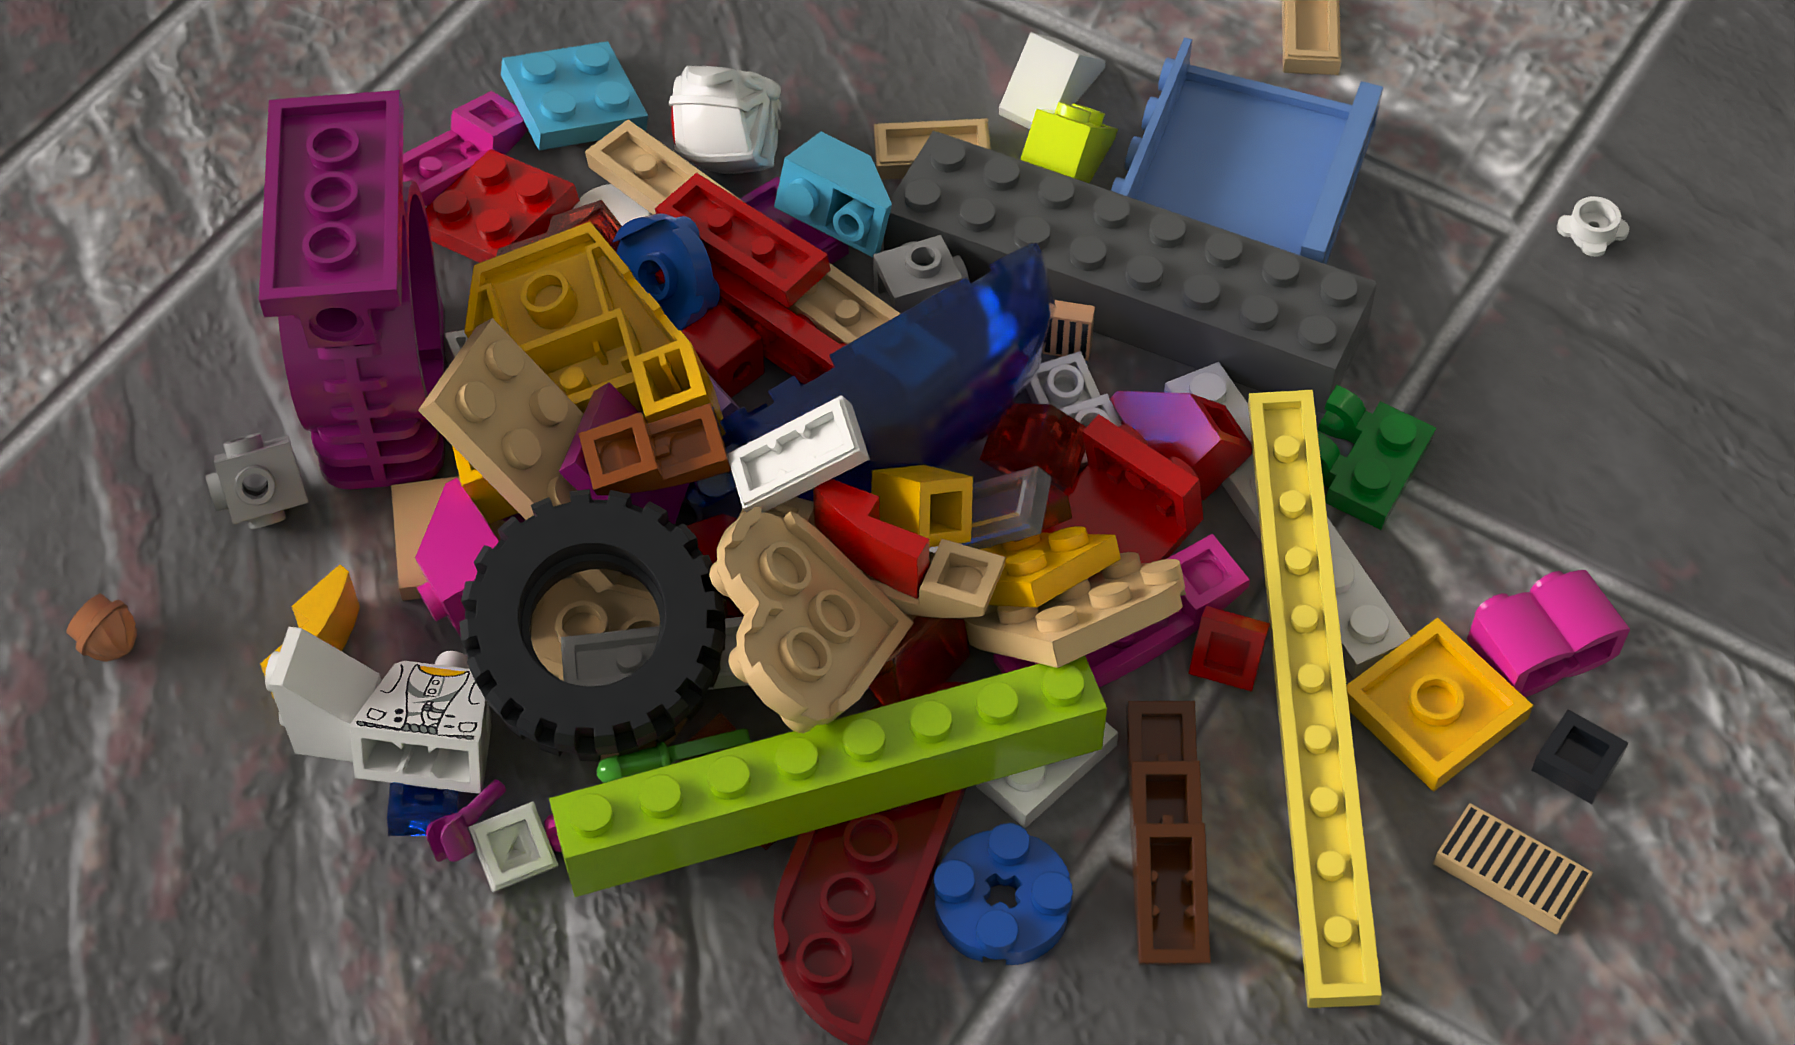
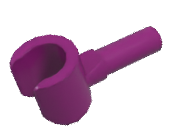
M494 779L472 802L463 807L458 813L441 817L427 826L426 837L437 862H441L447 857L449 861L455 862L467 857L476 850L468 827L475 824L506 792V787L502 782Z

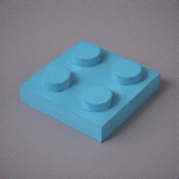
M608 41L502 58L501 76L539 151L601 140L628 119L646 132L648 114Z

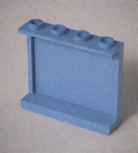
M1184 37L1176 58L1167 57L1165 59L1158 84V90L1162 91L1159 98L1151 96L1147 102L1142 120V130H1145L1143 137L1134 136L1131 140L1125 161V170H1128L1125 179L1116 177L1111 191L1327 264L1376 126L1383 86L1361 81L1354 102L1350 105L1190 65L1192 39Z

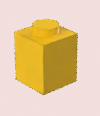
M928 465L872 470L871 494L880 497L881 521L929 538V547L939 546L941 539L955 543L971 542L972 476Z

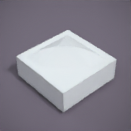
M534 802L468 827L492 893L558 867Z

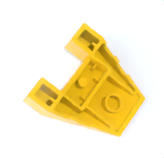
M590 221L473 266L464 333L468 338L477 326L493 318L583 414L593 392L610 382L639 412H644L648 423L711 403L717 415L722 436L728 435L714 385L691 342L681 330L679 331L664 314L661 306L650 293L645 291L635 279L631 270ZM452 445L461 486L487 522L490 524L519 513Z

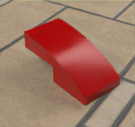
M834 479L814 487V522L817 529L857 568L894 590L918 599L919 589L929 569V538L881 521L880 497Z

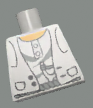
M446 651L437 657L435 664L401 661L392 666L350 725L355 778L477 794L482 792L491 731V707L472 676L466 662L468 657L465 654L457 651Z

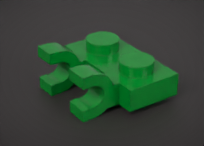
M1336 385L1326 401L1324 409L1327 412L1318 427V431H1320L1318 432L1323 484L1329 488L1325 502L1382 530L1429 447L1436 427L1381 401L1372 414L1366 411L1363 401L1356 394ZM1326 435L1354 443L1355 445L1348 457L1341 455L1337 445Z

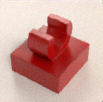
M1206 606L1201 617L1188 674L1252 692L1257 680L1271 623Z

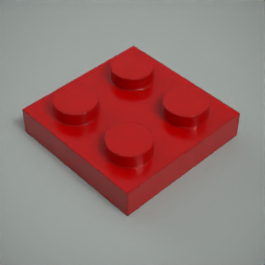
M490 149L425 209L432 242L481 263L539 241L574 208L580 199L574 183Z

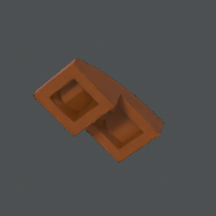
M711 403L649 424L642 412L578 433L593 490L597 496L609 495L610 490L629 494L663 489L732 471L717 415Z

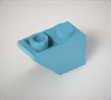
M819 132L784 158L774 208L873 257V254L880 253L892 203L871 156L826 133Z

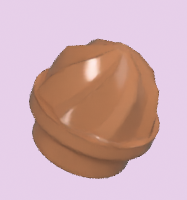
M97 594L88 600L74 615L67 627L66 633L77 642L76 650L83 656L108 662L119 659L133 649L137 637V628L135 627L134 618L124 602L119 599L111 601L103 594Z

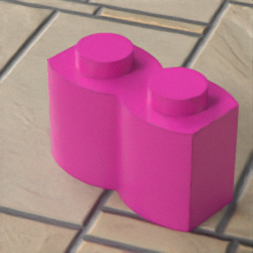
M1577 570L1566 574L1561 571H1555L1539 579L1532 586L1530 592H1523L1512 596L1501 593L1483 602L1475 611V617L1467 641L1472 649L1524 697H1528L1554 685L1564 677L1580 675L1617 657L1622 650L1630 628L1587 570Z

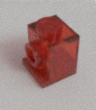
M999 403L979 460L1013 481L1057 483L1063 488H1073L1086 451L1082 433L1086 426L1052 404Z

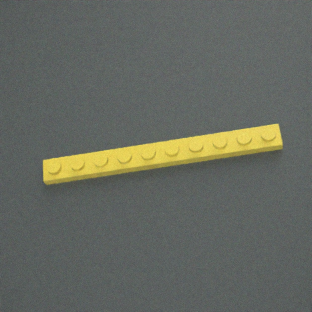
M1313 390L1249 393L1248 413L1269 623H1271L1270 633L1308 1008L1380 1005L1382 992Z

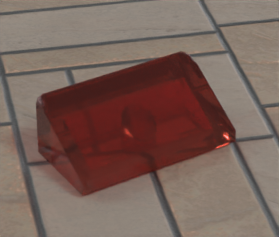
M917 616L912 621L913 625L869 685L882 706L934 693L970 656L964 618Z

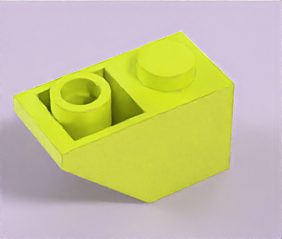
M1058 102L1055 110L1036 109L1020 160L1090 183L1113 144L1118 129L1102 124L1105 116L1103 112L1075 103L1069 105Z

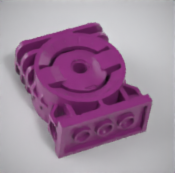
M400 90L271 99L268 104L259 303L264 317L278 316L284 365L297 416L303 428L307 432H311L313 448L318 457L323 478L330 485L339 489L387 487L396 484L426 481L440 471L445 459V437L418 411L445 372V311L440 296L430 228L422 194L415 181L403 182L404 107Z

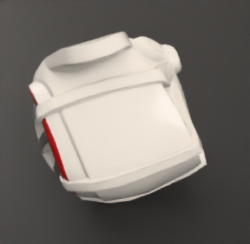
M686 66L682 75L676 77L674 81L673 96H670L669 101L676 154L693 162L698 167L721 174L756 172L772 168L778 145V130H781L782 122L780 121L781 102L778 99L781 94L779 84L755 72L712 66Z

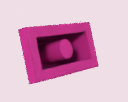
M456 477L445 484L415 559L427 580L426 583L417 587L425 605L436 622L447 616L461 637L460 621L465 619V608L461 599L465 582L474 581L477 569L473 562L483 546L486 545L494 548L499 541Z

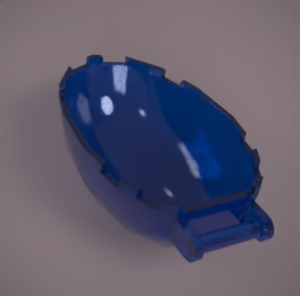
M1030 243L989 265L992 271L970 284L966 277L833 352L829 357L835 367L805 385L799 383L794 375L768 391L775 402L772 405L768 406L765 403L750 412H747L743 406L720 420L719 422L726 432L723 435L727 452L730 453L842 395L853 406L870 460L832 479L871 493L872 470L916 465H928L945 469L994 431L1039 369L1056 305L1044 254L1038 243ZM732 471L690 482L685 498L692 504L697 503L701 508L711 506L737 491ZM813 488L796 497L814 502Z

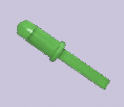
M740 729L667 747L665 742H660L655 747L639 750V752L623 756L614 755L602 759L596 772L598 778L603 783L745 745L751 743L748 729Z

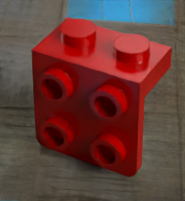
M1098 414L1082 431L1088 466L1033 525L1038 527L1039 533H1053L1068 527L1082 526L1087 529L1088 534L1116 535L1119 552L1138 553L1141 564L1167 559L1204 519L1199 478L1195 471L1183 460L1177 457L1167 459L1150 448L1146 440L1132 427L1121 424L1118 427Z

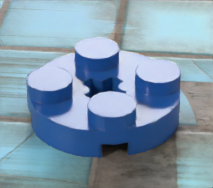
M653 214L630 220L617 231L613 242L620 241L617 248L618 256L631 270L633 276L645 291L650 293L657 301L664 314L679 331L684 330L702 318L707 310L717 306L720 299L719 285L713 277L711 262L706 248L699 238L698 227L691 218ZM661 267L665 283L658 284L655 273Z
M1002 823L992 831L979 832L965 838L956 844L943 858L934 874L935 918L945 939L964 956L983 962L984 956L993 960L1006 959V965L1025 964L1046 954L1063 936L1073 898L1070 874L1065 863L1052 847L1039 838L1029 835L1020 825ZM1008 885L1016 889L1015 900L1017 905L1009 908L1003 902L996 903L993 906L988 904L986 900L991 896V887Z

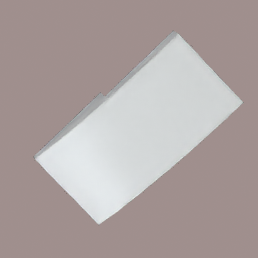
M1081 351L1024 369L1022 375L1023 384L1056 448L1072 471L1088 466L1082 431L1098 414L1118 427L1121 425V422L1113 404L1109 400L1108 393L1100 396Z

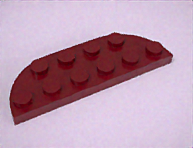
M944 682L917 687V694L894 703L970 682ZM879 703L870 710L880 708L883 706ZM967 787L799 834L782 875L774 906L773 925L780 969L788 988L807 1015L828 1033L849 1045H872Z

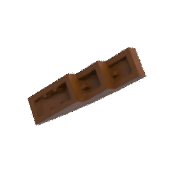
M1128 701L1126 705L1128 785L1138 965H1209L1210 937L1205 823H1202L1200 761H1197L1195 701Z

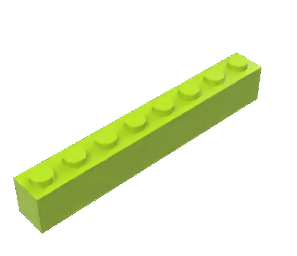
M1083 656L1059 668L1036 664L839 718L829 724L816 725L806 733L788 732L551 797L549 801L574 898L1102 750L1107 707L1087 658Z

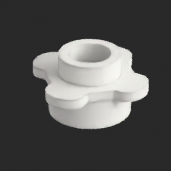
M1593 196L1578 201L1571 216H1561L1557 223V230L1562 236L1571 237L1586 255L1597 257L1605 254L1607 246L1613 241L1626 239L1629 233V225L1621 219L1620 210L1613 202L1602 197Z

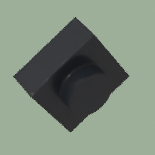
M1568 709L1536 756L1532 771L1593 804L1622 759L1628 742Z

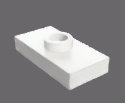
M842 395L727 454L743 510L748 512L754 507H761L762 513L870 460L853 406Z

